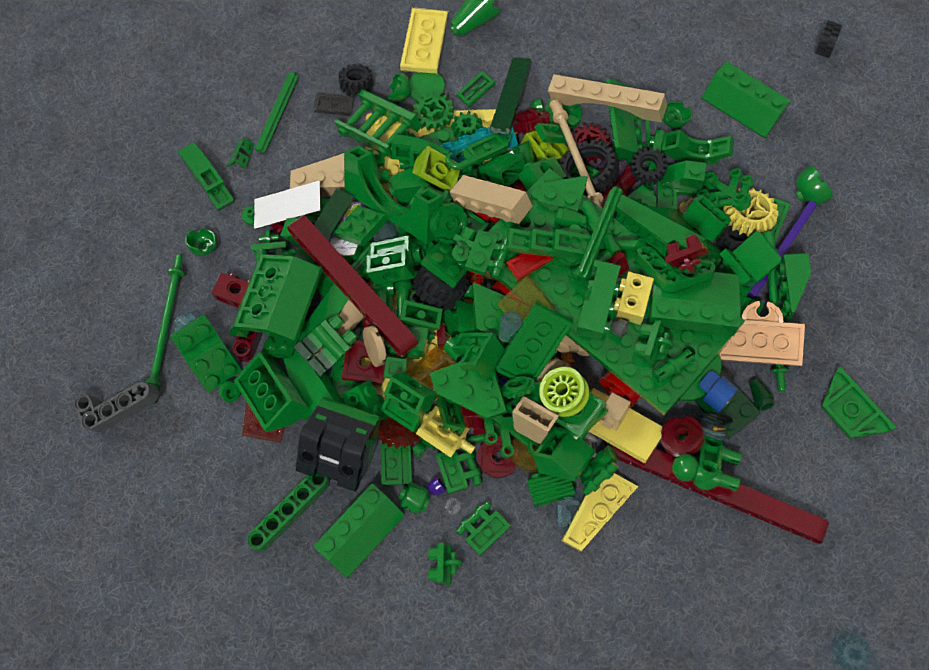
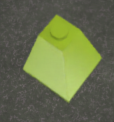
M427 146L416 158L412 173L444 191L450 192L458 181L460 170L450 168L445 161V155Z

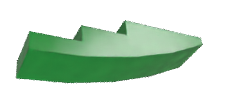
M509 228L507 231L506 251L542 256L583 258L592 236L555 229L554 232L532 229L529 232Z

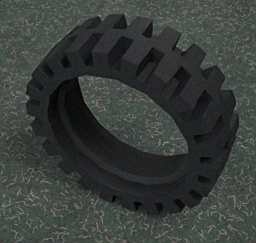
M591 140L590 144L588 141H583L582 146L580 143L576 144L582 160L589 157H601L607 160V167L603 173L591 179L596 193L600 190L602 193L606 192L605 187L610 189L613 186L612 182L615 183L617 180L616 176L619 175V164L613 149L608 144H603L602 141L596 143L595 140ZM565 152L564 158H561V164L559 165L567 175L565 179L572 178L571 172L576 164L571 152ZM585 188L583 195L585 194L587 197L588 193Z

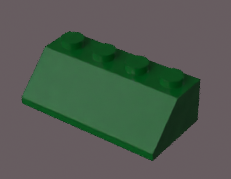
M727 61L714 75L701 98L763 138L768 136L783 117L791 101Z
M606 79L607 84L629 87L615 80ZM608 106L614 153L618 164H631L634 154H637L639 149L642 151L641 143H637V138H640L639 126L635 127L634 122L638 121L637 116L625 110Z
M261 351L258 352L234 380L266 432L295 424L309 409L277 360Z
M371 483L313 547L348 579L405 515L384 493Z

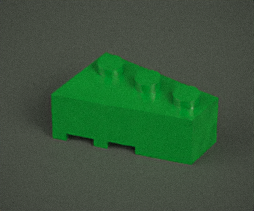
M598 260L594 261L576 331L577 335L601 340L602 335L608 333L610 322L606 320L608 314L612 315L615 302H612V297L618 294L620 283L617 282L620 266Z

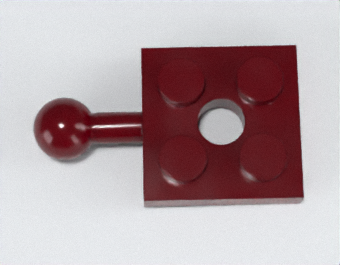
M365 318L363 328L372 326ZM356 340L352 344L353 347L345 354L341 380L360 383L371 381L372 384L382 385L385 364L375 367L371 362L367 367L361 366L359 364L360 359H369L364 341Z

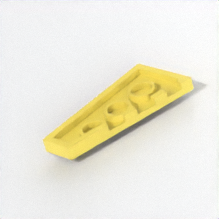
M615 473L609 480L603 481L596 492L592 491L588 496H584L562 542L578 551H582L638 486Z

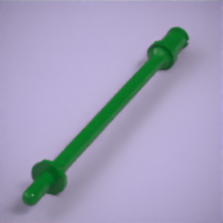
M763 232L762 235L778 253L775 244V232ZM774 268L768 274L770 302L779 307L776 268ZM775 364L776 369H772L771 374H776L777 389L782 393L786 390L785 373H789L790 369L784 368V365Z
M181 254L175 256L173 269L167 270V274L171 275L151 375L145 380V383L157 387V389L161 387L158 377L178 280L180 277L185 276V272L181 270L183 261Z

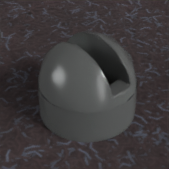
M616 319L611 324V330L615 335L623 338L628 330L629 322L623 319Z

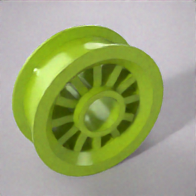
M558 367L545 375L540 384L539 395L544 406L551 412L561 417H569L579 413L587 404L589 386L586 380L573 368ZM568 388L566 394L561 395V392Z

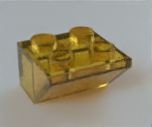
M435 347L426 354L425 358H421L405 373L435 392L430 373L453 365L455 362L446 353Z

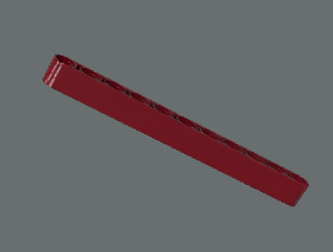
M606 442L604 449L608 445L613 448L617 460L629 465L631 463L633 467L648 473L651 472L650 474L664 480H671V483L688 490L691 488L690 491L707 498L710 496V499L726 506L731 505V508L749 515L751 513L750 516L767 523L771 522V525L788 532L791 530V533L809 541L812 539L814 543H823L829 522L821 517L741 484L736 492L721 486L710 490L700 489L693 483V480L681 481L675 477L672 471V463L676 459L674 456L654 449L647 462L643 463L610 443Z

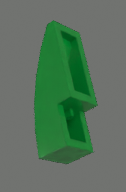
M395 134L392 141L393 159L410 161V166H414L416 158L427 146L447 156L449 151L432 142L411 136Z

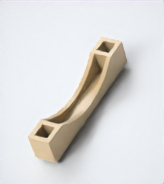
M553 75L548 89L551 101L559 99L562 105L571 106L581 103L603 104L625 110L645 120L661 123L667 108L665 93L560 75Z

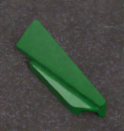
M624 195L621 196L616 208L618 216L615 219L638 238L645 239L647 246L653 248L664 258L668 256L667 245L679 243L681 250L688 248L685 239L689 236L697 235L702 244L704 243V237Z

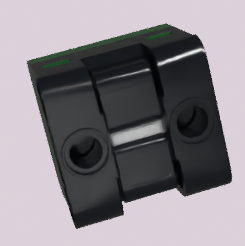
M322 397L300 432L296 471L311 477H315L318 474L337 481V486L356 492L375 454L381 416Z

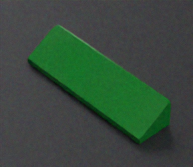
M335 284L332 285L305 323L298 343L324 320H330L338 315L349 300Z

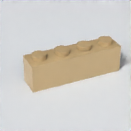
M465 175L461 177L450 191L454 204L472 210L475 213L479 212L489 217L503 219L506 222L519 224L532 208V204L525 191Z

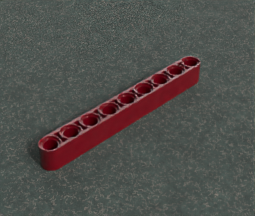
M302 215L287 226L289 233L323 269V272L367 321L378 329V333L400 357H403L418 345L417 339L306 216Z

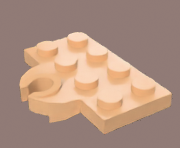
M756 301L748 305L743 311L742 318L746 321L720 353V358L724 361L802 366L805 324L783 323L782 312L779 307L771 302H767L766 305L769 314L766 317H760L756 311L760 306V302Z

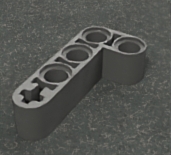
M138 382L103 403L97 397L80 394L76 397L74 406L83 428L95 432H103L154 403L159 397V391L157 387L151 384Z

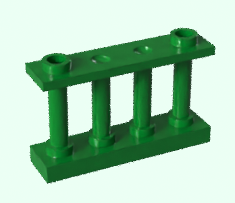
M362 89L358 94L362 101L361 106L346 123L337 119L334 121L338 128L337 131L341 136L349 137L377 151L382 157L385 158L387 156L393 159L391 147L394 135H403L407 129L418 132L422 125L416 114ZM367 110L374 111L359 130L353 128ZM380 116L387 117L372 136L366 134ZM398 122L401 124L385 143L379 140L393 123Z

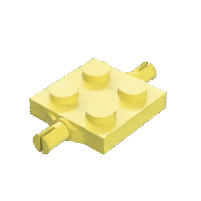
M437 406L431 412L424 414L421 426L416 432L418 436L449 457L460 447L470 454L475 449L473 445L465 440L466 434L470 430L469 428L465 427L462 434L458 433L457 429L455 432H452L450 428L443 430Z

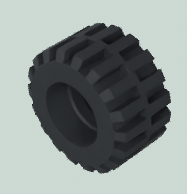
M422 266L413 280V288L417 290L415 293L417 296H420L422 302L427 303L428 306L446 311L447 309H453L457 300L460 301L469 288V280H467L468 275L465 274L457 285L452 288Z

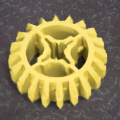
M754 187L748 193L752 198L751 206L748 209L737 211L732 205L724 206L723 212L731 219L728 226H733L732 230H738L740 235L746 233L747 237L756 231L762 234L772 230V227L777 222L779 212L777 211V204H774V198H769V193L763 194L762 189L755 191Z

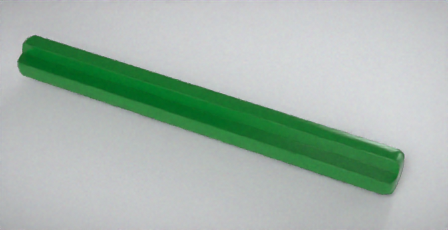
M294 72L288 73L255 147L258 153H265L299 78Z
M613 187L610 190L578 268L577 275L583 279L590 275L594 261L623 191L618 187Z

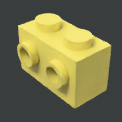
M628 272L626 279L622 278L619 291H622L621 298L617 297L614 310L617 311V319L641 325L654 278Z

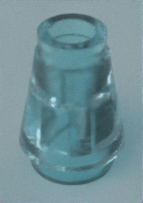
M507 312L501 317L498 335L501 341H510L521 327V318L517 313Z

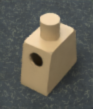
M524 396L512 412L514 429L538 444L542 443L559 417L557 414Z

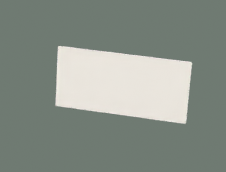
M320 180L255 199L254 229L284 221L286 218H294L319 211Z

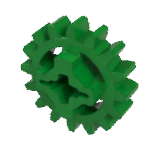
M430 92V96L423 94V99L417 98V104L413 105V113L418 117L422 128L426 126L428 132L431 128H434V131H437L438 127L443 129L444 124L450 125V120L454 118L452 101L447 100V95L440 97V92L436 95Z

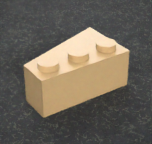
M344 153L292 170L290 174V189L320 180V197H331L336 188L344 192Z

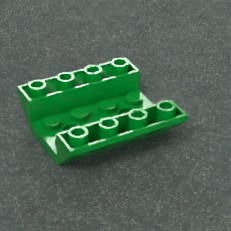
M261 254L255 264L229 334L231 336L247 337L249 331L271 333L279 341L297 342L323 269L295 256ZM262 309L261 312L256 315V312Z

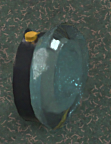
M697 413L695 419L701 424L705 436L720 441L727 440L726 427L733 422L730 416L718 413Z

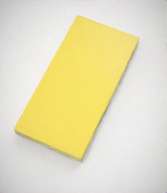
M412 8L400 65L402 71L438 73L448 11Z
M595 388L590 392L605 402L609 398V396ZM629 408L628 414L617 431L605 428L600 422H597L589 432L639 461L646 463L661 440L663 426Z

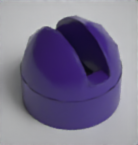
M438 477L429 482L428 488L431 494L440 495L446 491L444 484Z

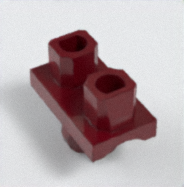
M692 235L685 239L688 248L681 250L679 243L667 245L668 256L665 257L666 263H670L673 268L679 266L680 271L688 269L691 274L696 272L695 265L701 263L699 257L709 254L708 248L702 244L697 235Z

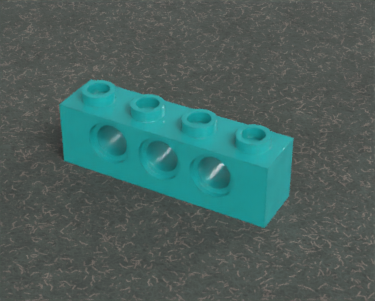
M482 127L477 129L474 134L463 135L457 141L444 143L441 147L448 150L449 153L453 152V156L450 159L459 163L464 161L463 150L466 146L495 133L490 132V127ZM513 127L510 134L498 133L499 135H512L507 150L518 146ZM462 149V154L456 157L457 151Z

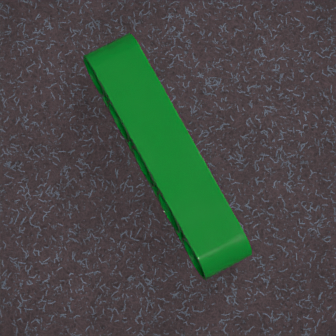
M317 474L315 477L307 476L249 533L247 537L248 545L256 552L267 550L328 489L330 479L324 477L323 483L316 485L315 480L321 475ZM308 491V498L300 500L301 493ZM293 506V513L285 515V509ZM278 521L277 529L271 531L269 528L270 524ZM262 536V544L259 546H255V539L257 537Z

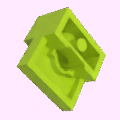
M536 131L526 133L521 144L526 141L530 142L535 162L543 158L550 159L555 157L557 162L561 164L560 160L564 158L565 152L570 153L565 144L542 142Z

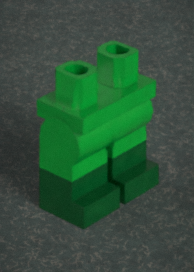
M336 315L330 320H324L308 336L294 346L305 360H310L308 363L320 376L325 375L353 347L352 344L358 338V335L352 329H349L344 335L338 330L346 323L340 315Z

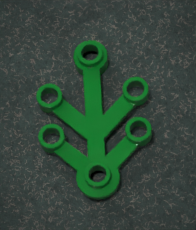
M736 168L730 171L731 182L728 187L719 181L718 176L714 172H709L705 174L703 184L705 189L698 191L697 197L700 195L707 197L714 203L716 208L732 205L737 211H743L751 206L752 198L748 193L754 182L751 175L743 176L741 169ZM740 181L742 188L740 193H737L736 190ZM715 188L719 190V192H708V190H712Z
M515 400L506 403L508 412L511 414L514 411L511 408V404L517 406ZM479 415L484 419L486 434L483 439L487 445H493L498 440V436L494 432L493 420L499 424L502 441L500 454L503 458H510L514 454L510 434L527 447L531 456L535 453L532 446L537 448L540 446V444L514 429L513 417L499 415L487 419ZM488 435H491L494 440L489 441ZM505 448L509 449L510 455L504 452Z

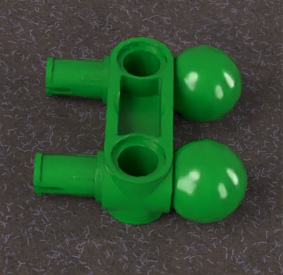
M679 434V440L685 439L687 434ZM704 435L705 442L695 453V457L683 454L677 456L672 463V471L677 479L681 481L693 480V483L703 490H710L721 486L736 492L740 485V478L722 473L721 461L739 465L742 453L724 447L721 439L715 435Z

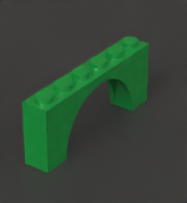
M359 145L344 152V192L354 196L356 200L372 210L386 214L388 220L424 243L428 244L435 240L430 230V219L436 208L443 204V195L428 187L414 195L411 208L403 207L386 193L379 182L371 152Z

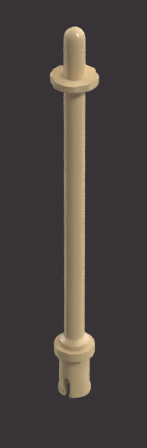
M554 99L549 104L553 112V120L562 129L580 176L588 177L585 186L588 193L587 198L602 208L603 195L599 192L596 193L567 124L568 113L563 109L561 101Z

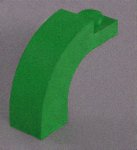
M682 130L663 134L662 151L680 162L687 160L706 163V165L719 164L720 159L733 157L734 138L732 136L714 140H697L687 136Z

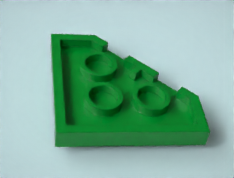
M460 362L430 373L434 390L437 394L487 419L508 412L495 369L488 381H483L476 371H462L459 367Z

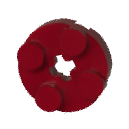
M690 416L670 419L661 431V442L664 449L675 457L683 454L693 455L705 442L701 424ZM679 434H687L685 439L679 440Z
M498 436V440L493 445H487L484 442L479 447L477 454L478 464L483 473L492 478H505L513 474L519 464V451L516 445L511 442L514 454L510 458H504L500 462H496V459L492 457L496 456V452H500L502 448L501 436ZM493 437L488 438L489 441L494 440ZM505 448L504 452L510 455L509 449Z

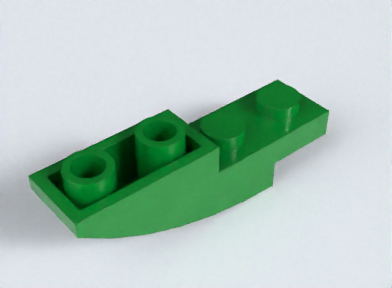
M194 142L177 151L217 211L234 203V199L225 187L223 180Z

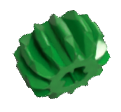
M469 110L467 114L460 112V117L455 116L454 122L451 123L453 136L457 137L458 140L463 135L476 133L477 129L483 127L482 119L478 118L477 113L471 115Z

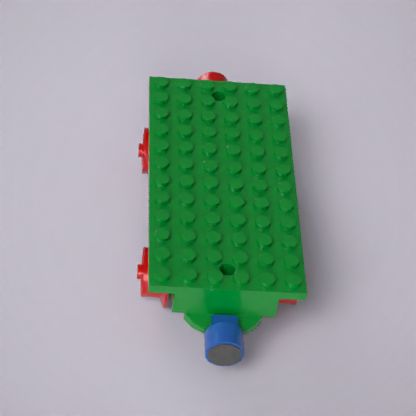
M549 168L526 192L532 208L519 224L506 222L496 217H489L479 212L475 213L472 211V213L489 224L488 233L498 235L497 244H503L504 238H507L509 228L529 232L532 229L554 232L555 229L560 230L564 227L554 224L556 209L537 205V200L544 182L563 180V178ZM583 195L581 203H583L586 200H589V198ZM592 202L598 213H601L603 209ZM579 206L578 213L585 215L580 208L581 206ZM586 217V222H585V226H584L583 229H585V230L588 232V229H587V224H588L587 221H588V219H587V217ZM612 218L611 221L615 229L613 237L616 242L618 239H639L629 229ZM603 243L600 247L598 254L606 250ZM621 250L626 256L629 270L617 279L618 283L621 284L622 278H627L628 272L650 277L635 261L636 252ZM493 252L491 260L496 261L499 253ZM511 252L510 255L506 257L505 265L506 262L510 261L511 259L515 258L521 253ZM553 257V261L519 282L507 266H505L504 272H501L499 279H497L498 281L490 288V290L529 307H532L536 301L572 319L573 325L566 336L608 369L607 373L600 379L602 387L609 395L614 393L631 402L630 408L641 398L665 415L678 401L691 402L704 397L703 401L719 413L723 411L739 390L724 376L720 377L722 366L720 353L732 336L665 328V332L670 334L669 340L674 343L673 349L665 350L664 355L658 353L655 364H649L646 358L636 355V344L638 342L648 343L649 338L641 336V328L643 323H648L650 295L641 325L629 322L628 330L623 338L615 335L611 330V324L617 319V311L613 310L612 315L608 314L606 320L610 322L608 333L603 334L601 340L576 334L591 273L586 279L582 278L576 282L570 274V270L574 269L573 266H563ZM487 269V271H488L490 274H492V271H493V270ZM618 290V294L613 295L612 302H616L617 297L621 298L622 291ZM740 317V325H739V328H740V327L744 324V322L746 321V320H744L742 317ZM686 349L690 350L692 353L686 356L685 359L694 355V362L680 369V373L671 375L660 384L655 381L661 374L653 378L652 371L664 365L669 358H675Z

